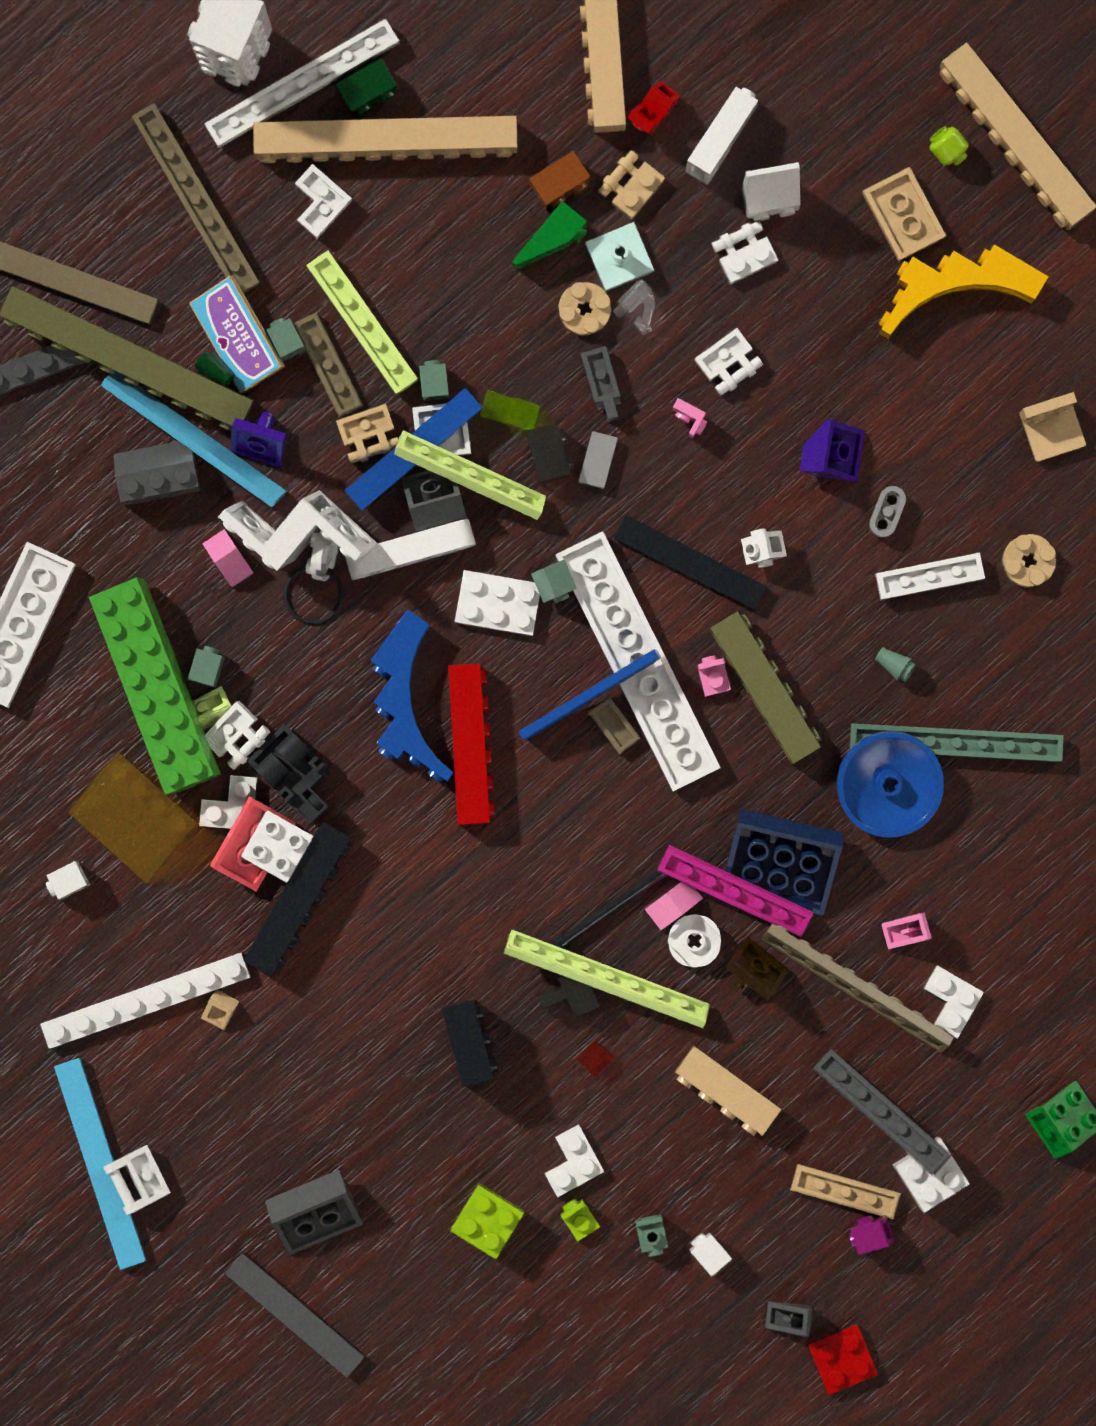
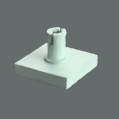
M634 222L585 242L605 292L654 272Z

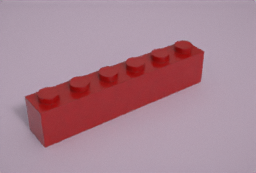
M480 664L448 665L458 825L490 823V818L495 817L494 801L489 802L488 791H493V776L487 775V765L492 764L491 749H486L485 738H490L489 722H484L483 713L489 712L488 696H482V686L487 685L486 669L481 670Z

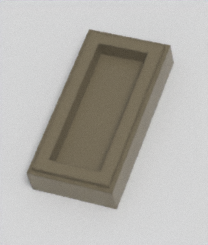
M610 696L588 712L619 755L641 739Z

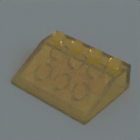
M119 752L101 770L68 812L145 883L157 873L199 826V823L171 797L165 795L160 787Z

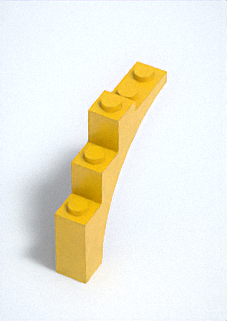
M995 244L990 251L985 248L978 260L981 266L955 251L952 252L950 257L944 255L937 267L941 272L912 257L909 263L903 262L896 274L900 276L897 284L905 288V291L899 289L892 301V303L896 304L892 313L886 311L879 322V325L882 326L879 334L888 339L900 322L916 308L933 298L955 291L969 289L995 290L1014 295L1032 304L1048 276Z

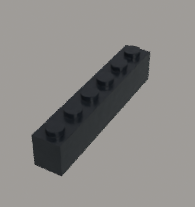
M322 821L246 954L244 962L269 976H273L275 972L280 974L287 962L283 957L288 949L293 951L300 939L297 936L301 926L306 928L313 916L310 912L314 903L319 905L326 894V890L323 887L327 880L333 881L340 869L336 866L341 857L346 858L353 846V844L349 843L351 840L350 836Z

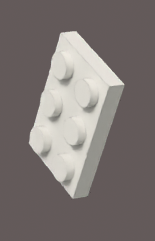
M464 570L455 623L533 636L540 598L536 584L530 581Z

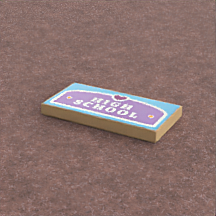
M228 276L189 303L221 361L235 374L233 382L240 394L247 392L285 367L234 276Z

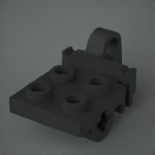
M283 724L247 762L311 826L319 817L322 818L331 809L313 790L332 771L286 724Z

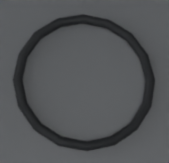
M306 566L299 568L289 577L285 585L284 600L288 611L297 620L306 624H320L329 621L338 613L343 603L344 590L340 579L332 570H327V573L336 580L340 590L339 603L336 609L326 618L306 620L294 612L288 600V588L293 578L306 570Z

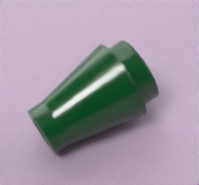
M203 352L195 363L198 374L216 381L225 387L229 386L235 377V374L226 367L214 352Z

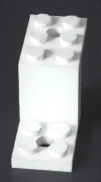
M320 490L303 498L276 531L244 501L224 509L219 515L227 530L240 536L243 539V544L248 549L256 551L262 557L264 564L275 570H279L294 562L311 542L314 532L320 531L326 539L333 540L340 547L343 555L354 560L371 552L378 544Z

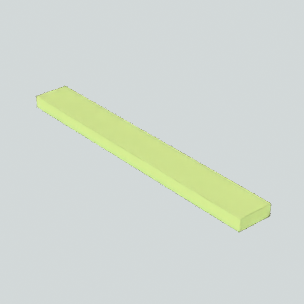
M514 930L510 932L504 954L703 1028L706 1024L710 1004L520 932Z

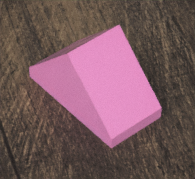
M225 529L203 543L205 549L231 587H234L254 573Z
M680 882L645 910L658 928L662 930L703 898L696 888Z
M918 913L881 924L888 949L932 939L925 913Z

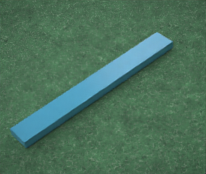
M115 371L114 375L110 374L102 382L101 386L270 507H273L285 495L286 490L140 386H135L123 380L125 377L123 374Z
M81 1058L54 1066L119 1268L121 1270L145 1262L146 1257L132 1214L126 1215L123 1209L125 1205L110 1175L106 1174L103 1168L105 1165L113 1162L114 1159Z

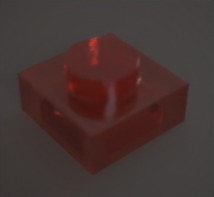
M595 1040L577 1058L595 1077L614 1059Z

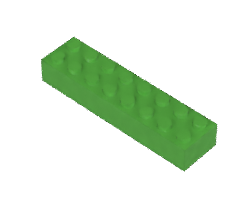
M136 577L89 597L165 795H174L220 776L221 773L205 737L204 729L198 719L197 711L146 580Z

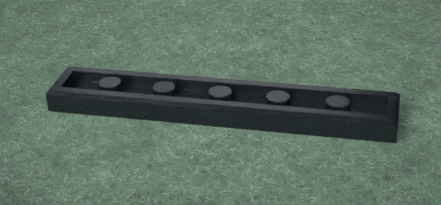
M627 515L614 537L618 542L754 611L767 586Z

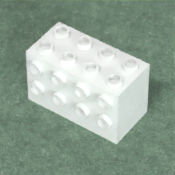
M202 0L198 12L201 14L197 23L192 22L187 35L190 37L189 41L199 66L202 67L201 70L211 76H216V74L222 75L232 85L239 87L240 84L248 86L250 80L254 81L260 68L257 65L261 56H266L270 46L268 39L272 32V27L264 2L260 0Z

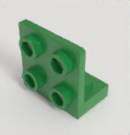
M1077 1081L1070 1083L1048 1102L1031 1109L1025 1114L1054 1159L1073 1152L1096 1133V1109Z

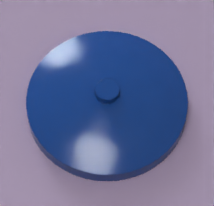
M898 731L878 732L857 742L845 755L837 775L838 798L848 818L863 831L880 837H900L917 831L936 813L943 796V772L934 753L918 738Z

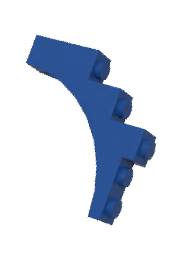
M407 609L371 659V662L375 665L373 667L375 672L384 678L387 675L391 676L374 700V704L378 706L375 711L386 719H389L390 716L394 717L376 744L381 747L378 752L389 760H392L393 757L399 760L404 752L408 753L406 759L418 768L422 763L430 769L427 773L439 783L443 779L448 782L454 773L437 759L425 743L417 727L411 705L410 683L413 663L419 645L429 630L430 625Z

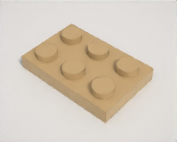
M910 167L863 190L862 194L898 261L946 237Z

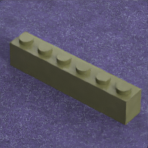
M737 611L712 626L709 631L792 765L819 749L820 745L818 742L821 741V738L814 727L809 729L804 720L808 717L801 705L795 706L790 697L794 696L789 685L786 682L782 684L777 677L780 671L774 661L766 659L763 654L766 648L760 638L754 639L749 631L752 625L745 614L740 616Z

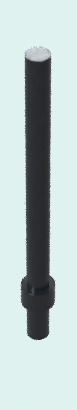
M657 869L563 936L562 934L552 939L553 942L551 944L566 950L575 939L667 875Z

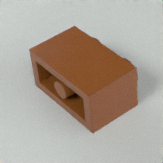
M574 151L529 178V185L546 210L551 207L556 209L562 201L564 203L567 201L566 197L573 193L575 195L581 194L589 187L587 184L590 183V175Z

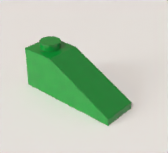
M562 201L512 261V267L517 270L569 247L574 241L580 242L587 233L585 229L587 221Z

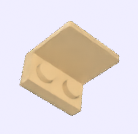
M1074 392L1023 408L1019 414L1036 462L1082 448L1086 445L1073 407L1077 402Z

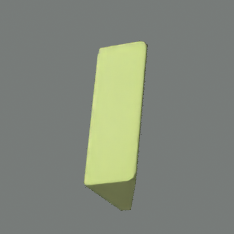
M222 686L193 700L198 719L204 730L215 725L232 707Z

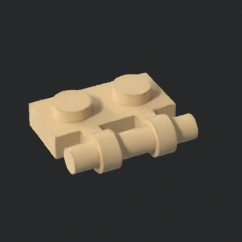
M630 151L625 158L622 157L617 162L618 167L610 176L607 175L602 182L604 184L598 190L604 197L611 190L617 194L612 204L631 220L665 181V177L646 162L637 169L633 164L639 156L633 151ZM627 172L632 178L622 187L618 182Z
M386 404L336 421L344 446L356 445L357 451L348 454L351 464L361 461V463L369 461V457L381 453L386 455L397 446V437L387 440L385 433L395 430ZM378 436L380 443L364 447V440Z

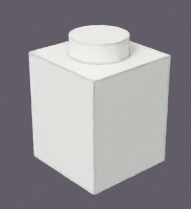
M74 861L46 875L49 880L46 886L51 896H57L58 899H64L90 886L79 861Z
M710 1232L706 1236L704 1233H701L691 1242L693 1247L690 1249V1252L711 1276L732 1259Z

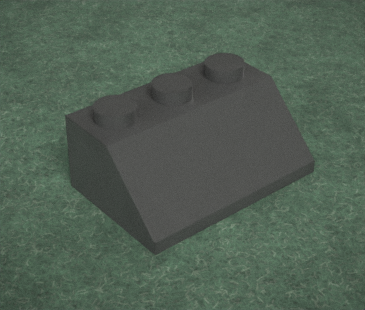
M179 441L114 454L115 478L120 502L124 506L201 491L194 452Z
M340 1170L265 1200L271 1223L289 1255L363 1225Z

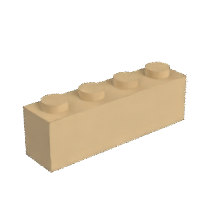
M695 1046L691 1048L675 1070L679 1075L676 1080L689 1089L692 1085L701 1091L698 1096L709 1104H712L713 1101L722 1106L720 1112L731 1120L735 1116L744 1122L741 1127L753 1136L757 1132L763 1136L781 1111L779 1107Z

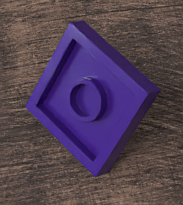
M268 412L260 413L257 424L235 418L232 425L230 451L280 468L284 460L286 433L272 429L276 417Z

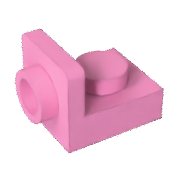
M678 398L672 411L676 412V418L685 423H689L690 420L695 422L688 437L693 439L696 433L701 435L708 422L704 420L706 413Z
M717 655L702 658V664H698L697 668L705 697L731 691L724 658L718 659Z

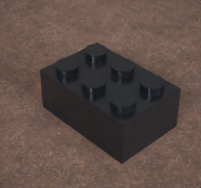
M473 999L443 1007L442 1011L462 1087L494 1079V1072H498L495 1056H489L487 1046H491L488 1030H482L480 1020H484L481 1003L475 1004Z

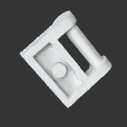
M147 1145L103 1167L106 1174L110 1175L125 1205L123 1209L126 1215L170 1194ZM126 1166L141 1196V1199L134 1201L119 1171V1168Z

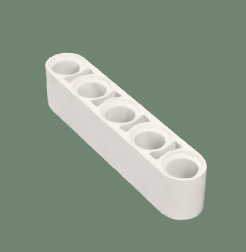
M464 519L378 543L371 552L357 560L347 558L346 556L345 558L351 579L356 580L475 546L476 542L469 519Z

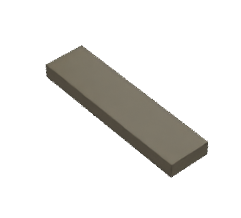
M317 312L293 323L339 418L362 408L363 405Z

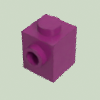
M872 1215L857 1220L858 1224L850 1229L851 1244L854 1249L857 1248L859 1255L888 1247L895 1242L887 1216L873 1219Z

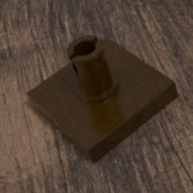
M749 937L741 944L726 966L729 971L739 978L733 984L736 992L744 985L739 993L740 995L746 996L752 988L767 1001L773 996L789 971L787 967Z

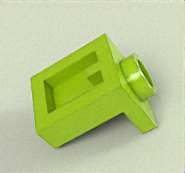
M573 1199L562 1207L564 1212L560 1216L577 1241H580L600 1227L583 1199L579 1202Z

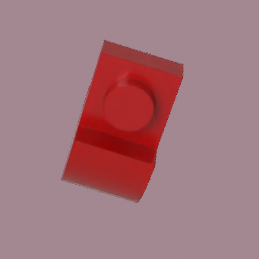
M659 81L652 86L642 103L631 111L628 118L633 121L632 123L637 129L652 135L672 111L681 96L665 83Z

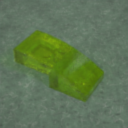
M488 390L479 416L533 431L540 405Z

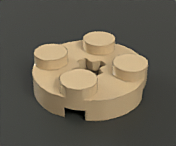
M589 282L575 283L560 298V319L565 328L573 334L587 336L599 332L606 326L610 318V298L596 284ZM587 302L592 312L585 313L582 316L580 315V309L577 307L579 304L583 305Z
M1034 534L1020 535L1005 548L1002 564L1007 577L1014 584L1027 588L1034 587L1048 580L1053 574L1056 566V553L1049 542L1041 536ZM1032 554L1036 565H1030L1027 568L1022 557Z

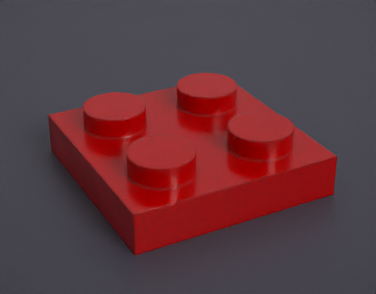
M858 1324L808 1343L828 1395L878 1375Z

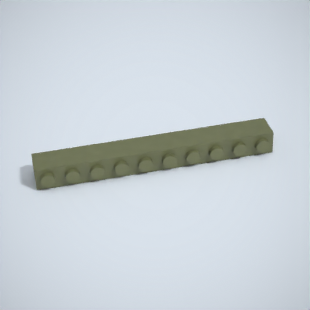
M11 287L0 311V316L5 318L3 323L16 329L21 325L29 329L28 335L41 341L43 337H46L53 341L51 344L53 347L64 352L69 348L77 352L76 358L90 363L91 360L101 363L100 369L114 375L115 371L125 375L123 380L135 386H138L139 382L149 386L148 392L161 398L163 394H166L173 398L171 403L184 409L189 405L197 409L195 414L204 419L210 420L212 416L220 420L219 426L232 431L235 418L246 420L253 406L254 400L17 287Z

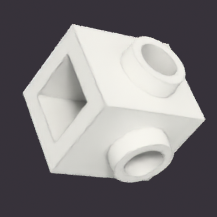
M766 528L751 531L750 537L741 539L746 565L757 564L758 568L774 565L773 560L787 556L782 531L767 532Z

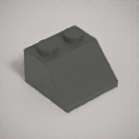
M428 470L401 478L416 533L467 519L457 483Z

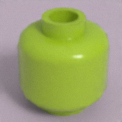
M943 126L930 138L932 142L930 151L941 164L947 166L954 163L957 166L967 157L965 152L968 149L969 143L955 127L947 128Z

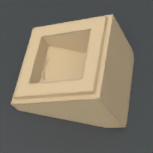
M215 990L201 1019L225 1030L239 1001L219 990Z

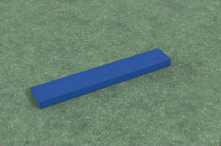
M465 388L416 429L412 435L439 447L483 408ZM396 447L345 490L361 511H364L416 466V464L395 455Z
M653 649L520 730L519 734L523 740H529L659 661L661 655L657 649Z

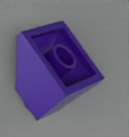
M827 419L803 445L799 471L817 477L857 482L865 430Z

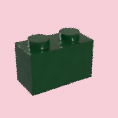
M382 59L375 61L336 84L337 91L352 117L357 114L363 116L373 109V105L380 101L386 103L396 96L395 93L398 92L397 84Z

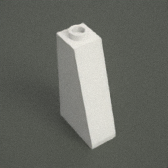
M735 87L687 160L686 173L706 185L710 183L757 107L758 100L755 99L756 95L746 88L741 90Z

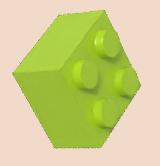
M478 1183L450 1231L496 1259L523 1216L524 1210L481 1183Z

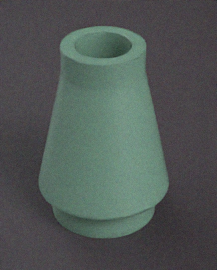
M882 647L875 658V661L880 663L897 681L902 680L906 682L916 666L915 663L911 662L912 658L892 652Z

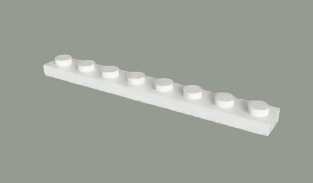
M384 19L206 122L205 126L218 148L253 129V122L267 121L398 45L399 40L387 20Z
M238 953L41 1023L40 1025L48 1048H54L251 978L246 962L243 961V953Z

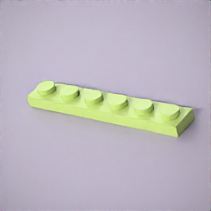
M326 251L307 264V268L395 394L398 395L418 381L416 375L330 252Z
M404 430L401 433L395 449V455L536 520L542 514L546 499L545 495Z

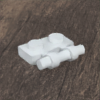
M760 221L751 225L747 223L741 226L740 230L730 235L726 233L720 236L719 240L711 243L715 252L725 249L727 256L719 259V262L730 284L778 262V258L768 238L765 237L757 241L754 235L763 230ZM746 239L749 245L736 251L733 244Z
M738 328L694 360L709 381L718 375L723 382L715 387L720 396L728 390L731 392L737 388L736 384L747 376L749 378L756 374L755 370L763 365L759 357H755L750 362L745 357L753 348ZM738 362L742 368L730 376L726 369Z
M236 701L205 734L210 748L219 757H223L227 751L233 756L227 762L233 770L240 764H244L249 759L248 755L256 747L260 748L265 742L266 736L270 733L269 729L264 725L257 732L252 729L251 726L258 719L240 701ZM245 735L248 741L242 748H239L235 743Z

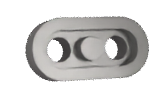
M889 486L879 495L869 522L870 531L876 537L886 538L896 529L906 502L905 493L899 487ZM894 496L896 504H888L887 497ZM878 521H885L887 523V528L883 530L878 527Z

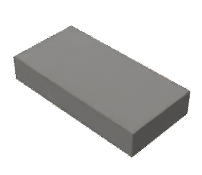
M592 431L579 483L604 489L617 437Z

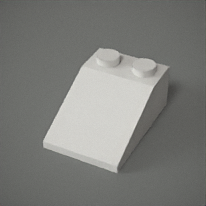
M799 162L746 172L742 185V194L747 219L754 218V221H763L769 219V215L780 214V217L794 215L795 211L799 210L801 205Z

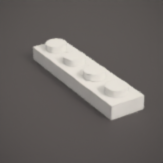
M980 553L875 574L880 600L985 579Z

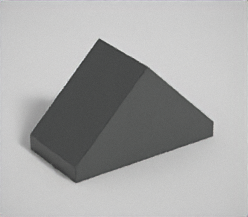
M768 1301L765 1328L809 1337L812 1309L809 1305Z

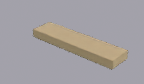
M797 1164L790 1189L883 1217L887 1216V1218L891 1219L895 1217L901 1195L899 1192Z

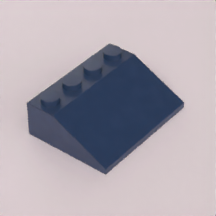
M740 808L725 871L812 911L813 914L824 916L843 846L844 833Z

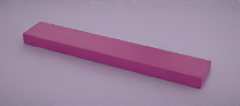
M671 845L668 846L658 866V871L771 924L783 926L789 932L799 937H802L813 916L812 911Z

